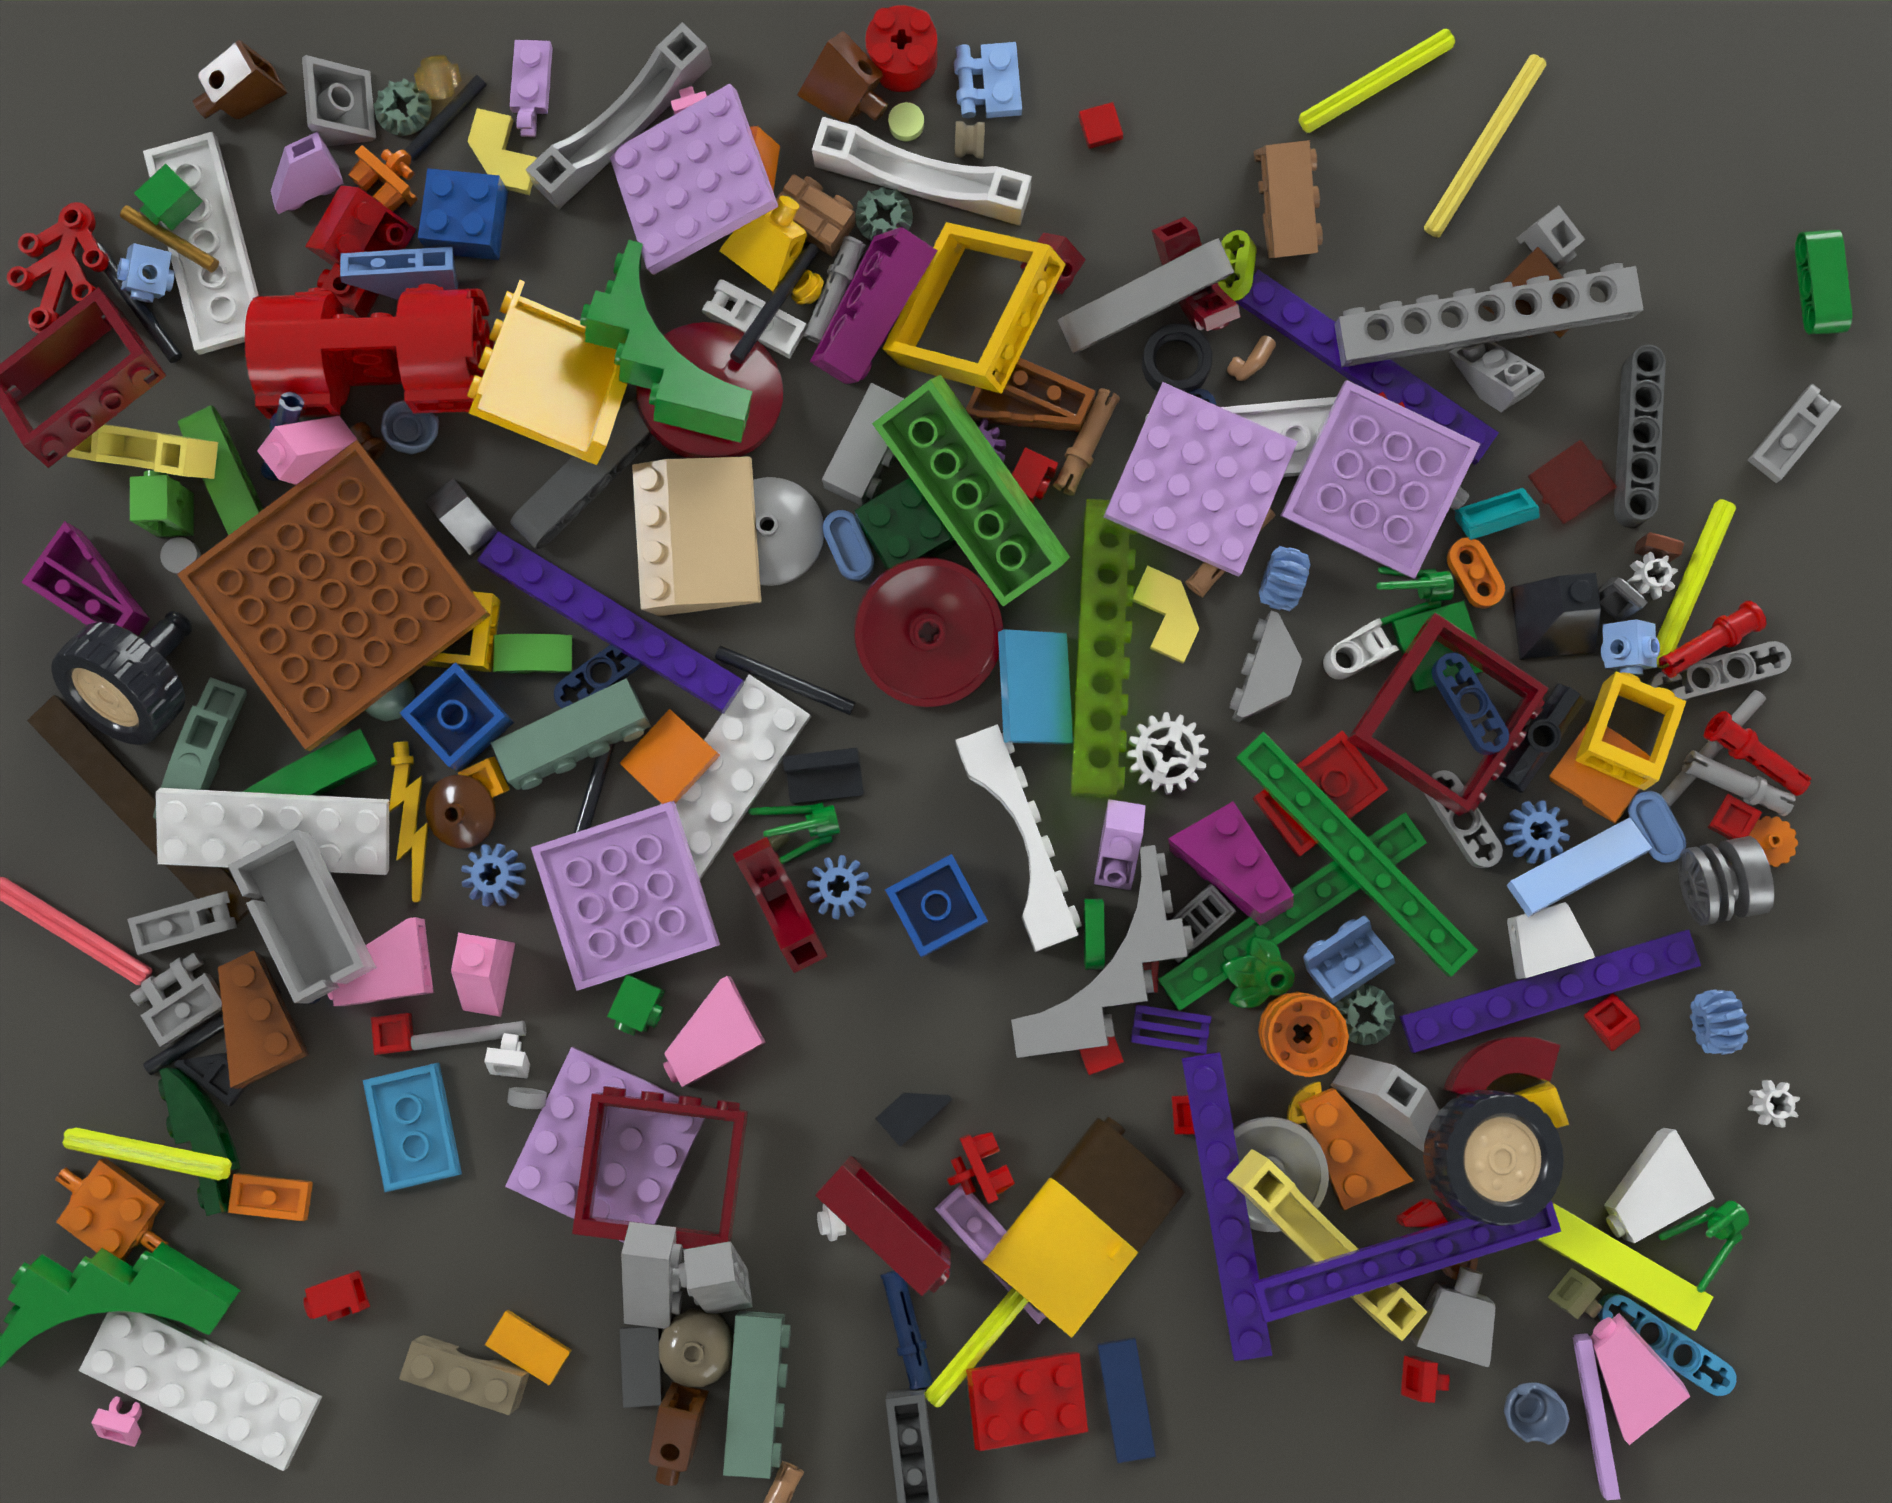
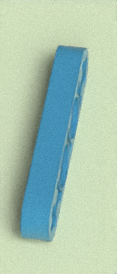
M1609 1293L1599 1300V1304L1603 1307L1598 1313L1600 1321L1608 1317L1612 1319L1613 1314L1609 1311L1610 1305L1619 1306L1622 1302L1621 1310L1630 1317L1635 1318L1631 1326L1639 1335L1644 1324L1649 1322L1655 1323L1659 1329V1337L1654 1343L1648 1345L1675 1372L1704 1391L1716 1396L1727 1395L1734 1389L1736 1385L1734 1369L1715 1354L1628 1297L1618 1293ZM1681 1344H1687L1692 1350V1359L1684 1366L1677 1365L1673 1358L1675 1348ZM1703 1364L1714 1371L1720 1370L1719 1374L1724 1378L1721 1384L1714 1382L1711 1385L1712 1378L1698 1369Z

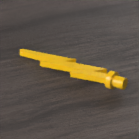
M408 741L393 743L394 757L391 758V766H395L389 812L391 813L404 802L396 861L400 860L412 849V901L418 903L421 901L428 823L416 832L423 776H420L408 786L410 766L414 764V756L409 755Z

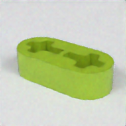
M1241 230L1230 232L1221 241L1234 273L1217 283L1234 301L1244 298L1251 290L1257 253L1254 241L1246 232ZM1237 250V256L1233 254V251ZM1235 275L1238 276L1239 280L1234 281Z

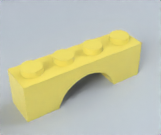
M104 424L67 453V457L147 468L155 472L179 476L214 479L218 442Z

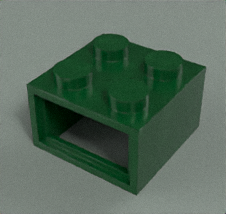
M911 478L906 479L854 510L861 529L886 570L911 559L934 558L956 545L953 536Z

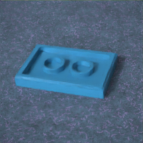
M1007 629L999 631L1004 743L1065 745L1073 743L1067 633Z
M440 1063L363 1080L385 1192L462 1174Z

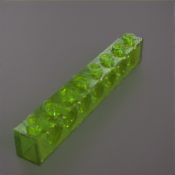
M1086 499L1070 796L1115 799L1117 790H1124L1125 768L1118 767L1119 753L1126 752L1127 731L1120 730L1121 716H1127L1128 694H1122V679L1129 680L1130 657H1124V643H1131L1132 621H1125L1126 607H1132L1134 594V585L1127 584L1128 570L1134 571L1135 549L1129 548V534L1136 535V531L1103 517L1110 500ZM1105 533H1112L1118 537L1119 545L1113 548L1105 547L1100 542L1099 537ZM1102 569H1111L1117 574L1118 580L1113 584H1105L1098 578V572ZM1100 605H1110L1114 608L1116 617L1109 621L1102 620L1098 617L1096 608ZM1099 641H1108L1114 647V654L1109 657H1101L1095 652L1094 645ZM1097 677H1105L1111 681L1113 689L1107 694H1100L1094 690L1092 681ZM1103 713L1109 717L1111 727L1105 731H1098L1091 725L1090 718L1094 714ZM1093 750L1104 751L1109 757V764L1103 768L1094 767L1089 761V753Z

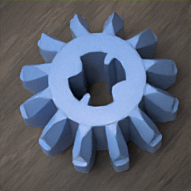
M1279 546L1272 552L1260 584L1259 597L1261 603L1269 605L1270 608L1291 611L1298 605L1299 598L1302 597L1303 589L1306 586L1311 565L1307 554L1301 553L1298 549Z
M1530 801L1522 803V812L1514 809L1509 813L1515 823H1506L1503 829L1513 833L1512 837L1505 839V844L1512 845L1516 843L1518 846L1514 850L1513 856L1518 858L1526 853L1527 863L1534 864L1538 857L1545 863L1552 858L1551 853L1560 855L1564 852L1558 842L1569 841L1570 836L1560 832V828L1566 827L1569 821L1566 819L1557 821L1555 819L1560 812L1558 807H1554L1547 812L1545 801L1537 802L1535 808ZM1538 825L1542 829V832L1538 834L1542 835V837L1534 839L1531 836L1534 830H1530V827Z
M497 844L494 851H492L489 845H482V857L471 852L468 857L474 862L473 867L463 865L461 869L462 872L471 874V878L462 881L463 887H474L470 892L469 898L476 901L482 897V905L490 907L494 899L499 906H505L507 902L505 893L516 899L519 893L513 888L514 884L525 885L526 879L516 876V873L526 869L524 863L513 864L518 857V853L511 850L505 854V845ZM492 867L501 871V874L496 876V883L487 880V876L492 874Z
M844 855L839 856L838 867L834 868L833 862L829 857L825 858L824 863L828 871L824 873L820 868L814 867L813 873L820 877L821 880L820 882L811 880L807 883L809 888L820 889V892L809 897L812 903L825 899L818 911L824 915L833 905L832 916L837 920L841 915V907H845V911L850 918L855 916L854 910L850 905L851 903L855 902L859 907L865 908L866 902L857 897L858 893L871 894L870 887L859 886L858 884L866 881L869 878V874L862 872L854 876L860 867V863L855 860L848 869H845L847 861ZM838 878H845L843 882L846 885L849 884V891H842L841 897H834L835 892L833 890L830 891V884H836Z
M1709 990L1696 995L1695 1000L1691 1002L1692 1014L1689 1018L1693 1024L1692 1030L1696 1034V1042L1702 1046L1704 1052L1725 1055L1742 1050L1743 1044L1747 1043L1748 1040L1746 1030L1749 1029V1026L1746 1023L1745 1017L1747 1014L1742 1010L1741 1000L1736 998L1733 991Z

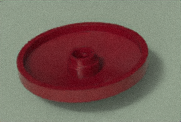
M700 322L675 328L663 335L678 353L699 369L726 383L752 391V398L742 441L739 443L653 421L655 406L649 404L651 389L636 385V400L640 416L655 439L672 452L685 458L742 457L759 447L776 426L783 402V384L779 369L771 354L759 341L756 342L742 364H739L731 359L730 354L744 335V332L735 327L721 323Z
M916 558L889 568L867 589L855 616L854 641L862 667L870 679L883 692L906 704L935 707L950 704L968 696L986 680L999 657L998 632L1003 630L1000 609L992 592L972 571L945 559Z

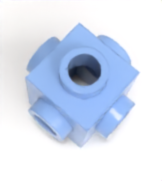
M136 243L130 245L127 250L126 259L120 258L118 264L117 279L122 280L121 290L131 292L130 298L150 303H153L154 298L159 299L163 297L165 291L170 292L174 282V270L169 269L172 252ZM142 270L147 272L149 279L143 276Z
M1635 619L1602 624L1603 644L1601 646V657L1604 661L1605 669L1619 671L1620 673H1630L1638 677L1643 675V670L1657 668L1660 645L1656 637L1654 623Z

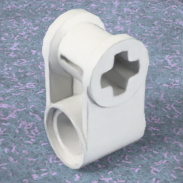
M1379 618L1338 642L1326 653L1323 659V667L1330 677L1343 680L1368 666L1371 667L1381 662L1399 649L1396 645H1391L1380 627L1382 621ZM1336 653L1347 654L1351 660V667L1343 668L1339 666L1336 661Z

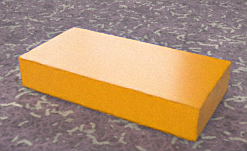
M509 1310L504 1312L485 1343L487 1347L547 1385L552 1384L572 1351Z

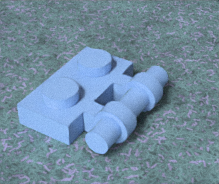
M1016 42L982 44L981 58L977 59L971 57L969 45L957 46V58L953 63L954 73L958 75L959 80L956 98L957 104L961 106L962 117H974L976 115V105H985L986 118L1022 115ZM983 74L984 89L973 88L972 75Z

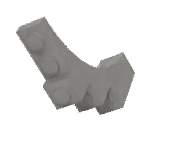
M1155 845L1140 847L1142 877L1138 904L1127 936L1113 959L1089 985L1067 1001L1041 1013L1011 1020L1017 1058L1109 1045L1108 1037L1115 1036L1112 1014H1104V1007L1148 1001L1147 993L1154 992L1152 972L1151 970H1144L1143 963L1188 957L1187 949L1194 948L1191 925L1183 926L1182 918L1167 920L1166 913H1173L1170 890L1162 891L1160 876L1167 875L1164 853L1157 854Z

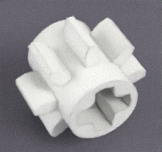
M1649 552L1644 555L1643 562L1636 560L1630 565L1636 572L1627 582L1630 584L1634 583L1638 589L1637 592L1641 595L1651 593L1652 599L1656 600L1662 596V590L1669 592L1675 588L1674 583L1670 580L1672 575L1678 572V569L1671 568L1667 562L1669 556L1666 555L1662 559H1655L1654 554ZM1649 571L1650 575H1657L1658 580L1656 581L1655 577H1648L1647 572Z
M1763 1080L1762 1090L1749 1091L1753 1096V1105H1750L1748 1110L1756 1111L1760 1115L1758 1119L1760 1125H1768L1772 1120L1776 1127L1783 1128L1785 1127V1118H1797L1799 1116L1794 1109L1795 1102H1798L1800 1097L1792 1096L1787 1092L1789 1083L1780 1082L1775 1088L1772 1080ZM1771 1097H1774L1773 1102L1778 1105L1776 1110H1773L1774 1105L1770 1103Z

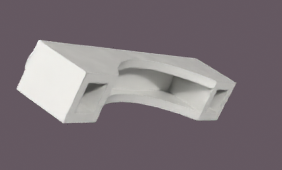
M822 117L812 148L814 165L817 168L893 190L897 189L900 192L1019 226L1021 225L1031 192L1032 176L998 166H965L926 158L893 146L867 133L858 126Z
M998 724L957 739L956 747L968 778L985 788L1002 803L1014 819L1023 837L1029 860L1030 882L1022 920L1034 952L1077 937L1078 932L1076 928L1081 927L1082 924L1075 906L1068 907L1063 893L1068 891V887L1061 870L1056 872L1053 870L1049 859L1055 856L1051 842L1047 835L1041 837L1036 823L1042 820L1035 801L1027 802L1023 792V788L1028 787V783L1022 767L1014 768L1009 754L1015 752L1013 743H1004L1003 733L1000 732Z

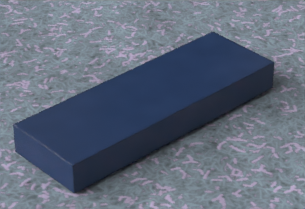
M1135 1337L1098 1343L1097 1347L1117 1462L1122 1463L1156 1457Z

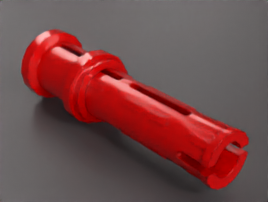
M1747 600L1740 604L1739 610L1729 616L1722 615L1713 622L1712 628L1667 655L1660 657L1658 660L1659 666L1669 664V666L1662 669V672L1669 678H1673L1678 673L1723 646L1734 647L1741 643L1742 637L1752 631L1759 632L1763 630L1767 623L1762 609L1756 603Z
M1727 711L1719 712L1707 724L1704 731L1705 739L1710 742H1718L1728 749V754L1732 758L1744 759L1795 796L1803 794L1810 786L1811 777L1797 769L1776 752L1763 745L1758 740L1757 733L1754 730L1741 727L1732 720V715Z

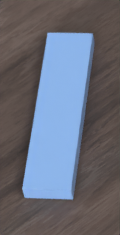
M1629 817L1511 880L1506 886L1529 917L1639 858L1652 847Z

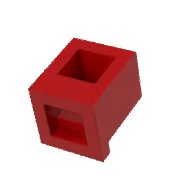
M334 263L331 270H323L318 278L317 287L332 291L342 304L345 313L356 318H366L379 294L349 284L342 290L345 283L341 282L340 265Z
M1025 447L1012 476L1032 504L1035 498L1043 499L1051 482L1046 476L1054 478L1058 463Z
M359 1270L304 1289L306 1293L304 1308L310 1319L326 1315L329 1322L351 1314L349 1307H351L352 1314L370 1307Z

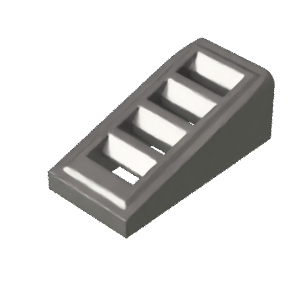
M1619 577L1610 578L1598 591L1600 606L1620 622L1642 609L1648 603L1640 593Z
M1210 884L1170 920L1184 918L1197 932L1198 935L1193 939L1194 948L1187 949L1188 955L1234 915L1236 911L1219 891ZM1206 898L1221 913L1217 918L1202 903ZM1194 908L1209 923L1206 928L1190 913ZM1177 958V959H1175V960H1176L1177 963H1178V962H1180L1183 958Z

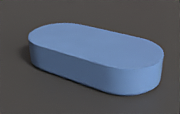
M837 510L830 513L824 520L823 533L840 573L850 581L866 579L874 569V557L857 518L845 510Z
M1643 791L1638 793L1629 804L1628 814L1652 847L1648 851L1649 854L1660 862H1673L1681 857L1682 849L1686 848V837L1664 797L1657 792Z

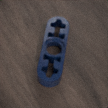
M610 644L558 682L554 689L555 702L562 709L573 704L570 700L563 701L567 696L564 690L568 687L576 690L584 685L579 680L583 675L587 683L595 690L589 693L586 687L577 694L579 701L624 680L643 665L631 657H626L620 662L625 669L619 672L617 665L609 656L614 653L615 657L619 659L625 654ZM598 664H608L612 669L611 678L605 683H596L592 679V671Z
M1458 653L1443 655L1432 667L1431 673L1435 684L1473 748L1483 755L1497 753L1505 748L1509 741V731L1466 658ZM1445 662L1450 667L1454 665L1458 667L1459 671L1455 674V678L1459 685L1467 681L1469 686L1462 688L1454 694L1452 689L1457 687L1458 684L1454 677L1448 676L1446 678L1442 671L1447 668ZM1464 694H1472L1479 700L1480 708L1476 714H1468L1462 709L1460 701ZM1485 714L1489 719L1473 727L1471 722L1478 720ZM1485 729L1488 732L1494 730L1497 733L1498 737L1493 740L1495 746L1492 742L1484 743L1481 737L1486 734Z

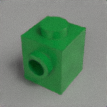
M166 163L134 192L144 203L139 210L155 225L162 221L171 231L203 202L191 187Z
M626 975L607 1017L616 1020L614 1027L627 1034L635 1036L637 1030L647 1032L650 1026L653 1028L657 1026L662 1016L664 1007L660 1006V1002L666 990L632 975Z

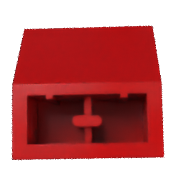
M340 186L305 247L332 266L334 263L340 265L341 253L405 250L416 228L359 187Z

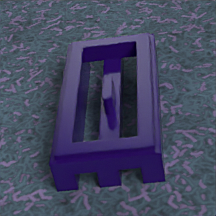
M1136 1005L1130 1042L1206 1054L1211 1016ZM1142 1014L1201 1023V1028L1197 1030L1141 1021ZM1140 1028L1198 1037L1199 1042L1198 1045L1139 1036Z

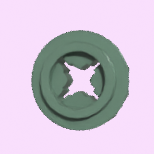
M405 78L395 83L389 81L388 86L383 91L378 90V98L376 103H373L376 119L379 124L389 133L400 136L411 135L421 130L427 124L432 112L431 99L428 93L418 82H409ZM400 97L405 103H408L406 105L408 117H405L404 113L396 109L398 107L396 98Z
M882 186L879 190H868L866 196L861 201H858L855 218L861 234L872 241L874 236L899 227L909 231L913 220V212L908 198L901 195L897 189L890 190ZM877 205L885 211L894 209L890 213L891 225L883 218L875 219L878 216Z
M1361 985L1336 1002L1335 1005L1346 1020L1349 1034L1348 1040L1360 1045H1370L1381 1041L1390 1034V1030L1396 1020L1393 1008L1394 1003L1389 999L1385 991L1372 985ZM1375 1002L1371 1015L1378 1024L1365 1021L1355 1027L1360 1015L1352 1005L1355 1004L1356 1006L1366 1008Z

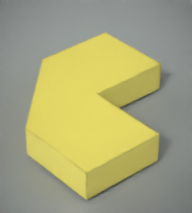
M477 108L468 138V143L487 174L500 176L507 190L530 195L533 183L526 168L537 157L506 150L514 122L511 116Z
M1147 566L1131 601L1164 615V619L1150 649L1183 664L1199 631V626L1181 580Z

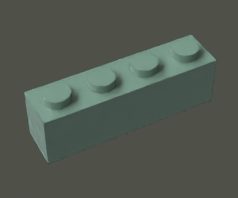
M626 678L491 742V745L507 782L516 790L521 788L522 790H528L541 784L542 778L554 772L561 774L570 771L577 765L576 762L588 756L595 758L607 753L610 750L609 744L618 743L622 740L629 742L639 738L644 734V730L651 727L633 686Z
M739 1311L735 1316L723 1475L770 1479L773 1467L780 1468L782 1443H775L776 1427L783 1428L785 1404L778 1403L779 1388H786L788 1364H781L782 1348L789 1349L791 1325L784 1324L785 1314Z

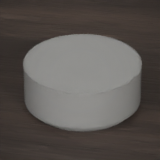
M176 537L167 541L160 553L163 566L176 575L201 556L197 545L183 537Z
M509 1088L507 1103L518 1108L542 1109L546 1104L547 1092L532 1088Z

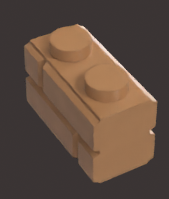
M794 174L784 186L776 201L782 195L795 200L799 204V209L793 221L805 229L807 234L805 240L815 244L820 250L833 257L841 247L844 236H848L855 226L856 219L855 212L852 210L853 206L839 195H835L832 198L822 192L823 187L813 178L806 176L804 179H801Z

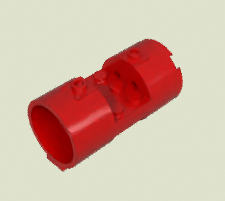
M420 284L418 288H406V291L401 293L395 317L388 313L378 312L371 314L368 318H356L352 315L344 314L342 304L332 291L325 288H310L308 292H295V295L254 297L248 306L245 320V355L250 382L255 394V407L267 419H271L277 413L281 395L286 392H292L301 396L304 401L300 418L340 416V408L348 399L350 386L402 384L404 388V401L413 413L469 412L474 399L467 396L474 376L482 378L485 371L478 368L485 347L493 349L495 345L494 341L489 340L490 327L488 320H484V316L490 315L485 294L479 288L444 290L443 287L435 284Z

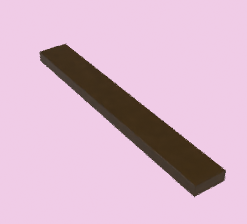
M53 695L27 721L157 856L156 819L153 818L156 797L59 696ZM164 864L197 899L227 891L230 900L229 903H226L230 918H235L236 925L250 912L246 903L254 899L242 896L234 878L223 867ZM208 908L207 910L213 915L212 909Z

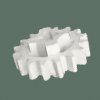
M1164 712L1161 722H1158L1152 715L1148 718V728L1141 724L1136 727L1140 738L1132 736L1129 738L1128 743L1134 746L1135 750L1128 751L1126 758L1135 759L1136 761L1129 770L1131 773L1141 772L1142 775L1138 781L1140 785L1147 780L1152 782L1151 792H1155L1159 785L1164 786L1166 795L1172 793L1173 785H1177L1178 789L1182 792L1187 789L1186 779L1193 783L1199 779L1194 770H1204L1206 768V764L1199 760V757L1208 754V749L1199 748V744L1205 739L1204 734L1195 736L1192 733L1197 725L1194 722L1187 727L1182 725L1184 716L1181 714L1175 722L1170 721L1168 712ZM1168 730V733L1163 738L1158 740L1148 738L1156 731ZM1181 736H1184L1188 741L1191 752L1184 749L1180 741ZM1166 745L1172 747L1171 753L1176 756V758L1171 757L1168 762L1162 760L1163 754L1158 751V749L1163 750ZM1143 753L1150 757L1154 765L1153 772L1146 766ZM1175 767L1187 769L1179 776L1166 778L1168 771Z

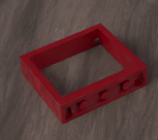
M98 287L0 363V408L23 446L47 468H50L167 375L121 309ZM114 328L131 354L33 430L17 402ZM150 368H152L154 374L150 376L147 380H145L144 378H146L149 374L152 373L150 370ZM15 385L16 387L9 392L8 389Z
M1434 613L1424 622L1351 732L1347 741L1460 816L1470 810L1474 812L1480 802L1484 801L1487 793L1483 789L1490 779L1495 781L1507 765L1503 758L1509 749L1514 751L1525 738L1527 732L1523 730V727L1529 718L1534 720L1541 713L1545 703L1542 698L1549 688L1437 613ZM1435 640L1454 653L1462 655L1468 662L1522 697L1505 724L1509 731L1507 745L1497 753L1483 757L1459 795L1371 737Z
M604 1086L603 1093H592L572 1234L625 1241L629 1222H632L592 1217L607 1107L610 1106L734 1122L719 1232L676 1227V1244H682L683 1248L686 1249L731 1242L748 1111L739 1110L740 1103L717 1100L716 1107L701 1105L702 1098L679 1095L678 1102L664 1101V1093L641 1091V1097L625 1096L626 1089Z
M852 1156L846 1160L815 1194L823 1204L921 1296L928 1290L935 1293L950 1277L951 1249Z

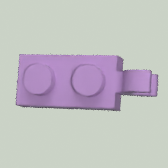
M515 40L510 109L512 113H518L517 129H521V137H536L537 114H548L553 51L550 41Z

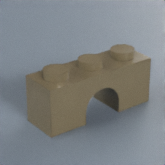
M422 1335L411 1342L399 1377L400 1380L506 1415L512 1414L519 1408L530 1375L524 1369L496 1358L488 1361L469 1357L458 1352L459 1346L426 1335Z

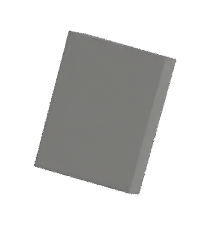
M308 55L303 56L302 65L307 124L311 132L315 133L318 131L326 146L375 140L376 130L370 71Z

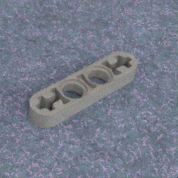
M1777 641L1767 642L1700 660L1680 672L1681 675L1678 673L1673 678H1669L1661 671L1653 675L1648 680L1647 685L1656 688L1663 683V680L1665 684L1681 680L1683 686L1671 691L1675 694V697L1688 700L1778 675L1786 671L1790 666L1792 660L1791 653L1783 643ZM1769 653L1779 657V661L1774 663V665L1767 663L1756 667L1755 660L1761 659L1769 655ZM1731 659L1740 660L1744 664L1745 674L1742 678H1734L1727 671V665ZM1695 669H1704L1709 674L1710 682L1706 688H1699L1693 683L1692 673Z

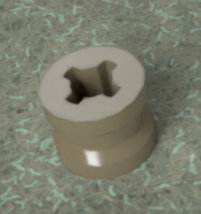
M956 121L955 158H962L966 154H970L976 158L984 159L985 122L966 125L963 121Z

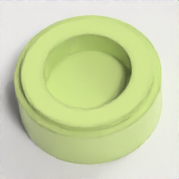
M908 102L896 105L889 113V130L900 141L908 142L917 139L924 129V115L921 109L915 104Z

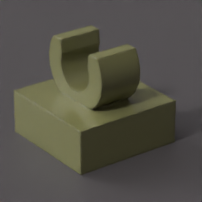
M1573 1268L1568 1271L1548 1296L1554 1304L1577 1320L1584 1312L1594 1319L1603 1308L1595 1300L1602 1289Z

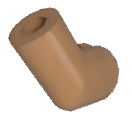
M1261 336L1246 362L1240 357H1233L1227 368V373L1236 377L1237 381H1246L1265 366L1276 347L1274 339L1269 336Z

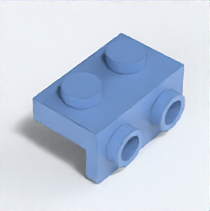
M1365 915L1358 920L1352 919L1347 921L1339 928L1338 933L1326 941H1317L1310 946L1307 953L1303 956L1307 972L1332 1004H1335L1395 963L1394 956L1374 933L1370 920Z

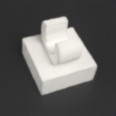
M504 1033L500 1049L487 1047L484 1062L490 1074L528 1078L530 1063L526 1053L521 1051L522 1042L519 1041V1035Z

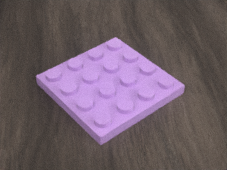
M731 84L724 86L622 144L610 157L637 241L643 243L641 253L646 268L653 275L778 207L737 90Z
M1346 380L1280 516L1409 578L1415 579L1480 443Z
M1162 382L1103 517L1239 577L1243 572L1298 441Z
M674 801L531 847L576 991L720 945Z
M571 1047L546 1099L545 1107L542 1108L505 1187L574 1219L592 1093H603V1087L610 1086L625 1088V1096L641 1097V1091L664 1093V1101L678 1102L679 1096L582 1050ZM608 1106L592 1217L656 1224L705 1118Z

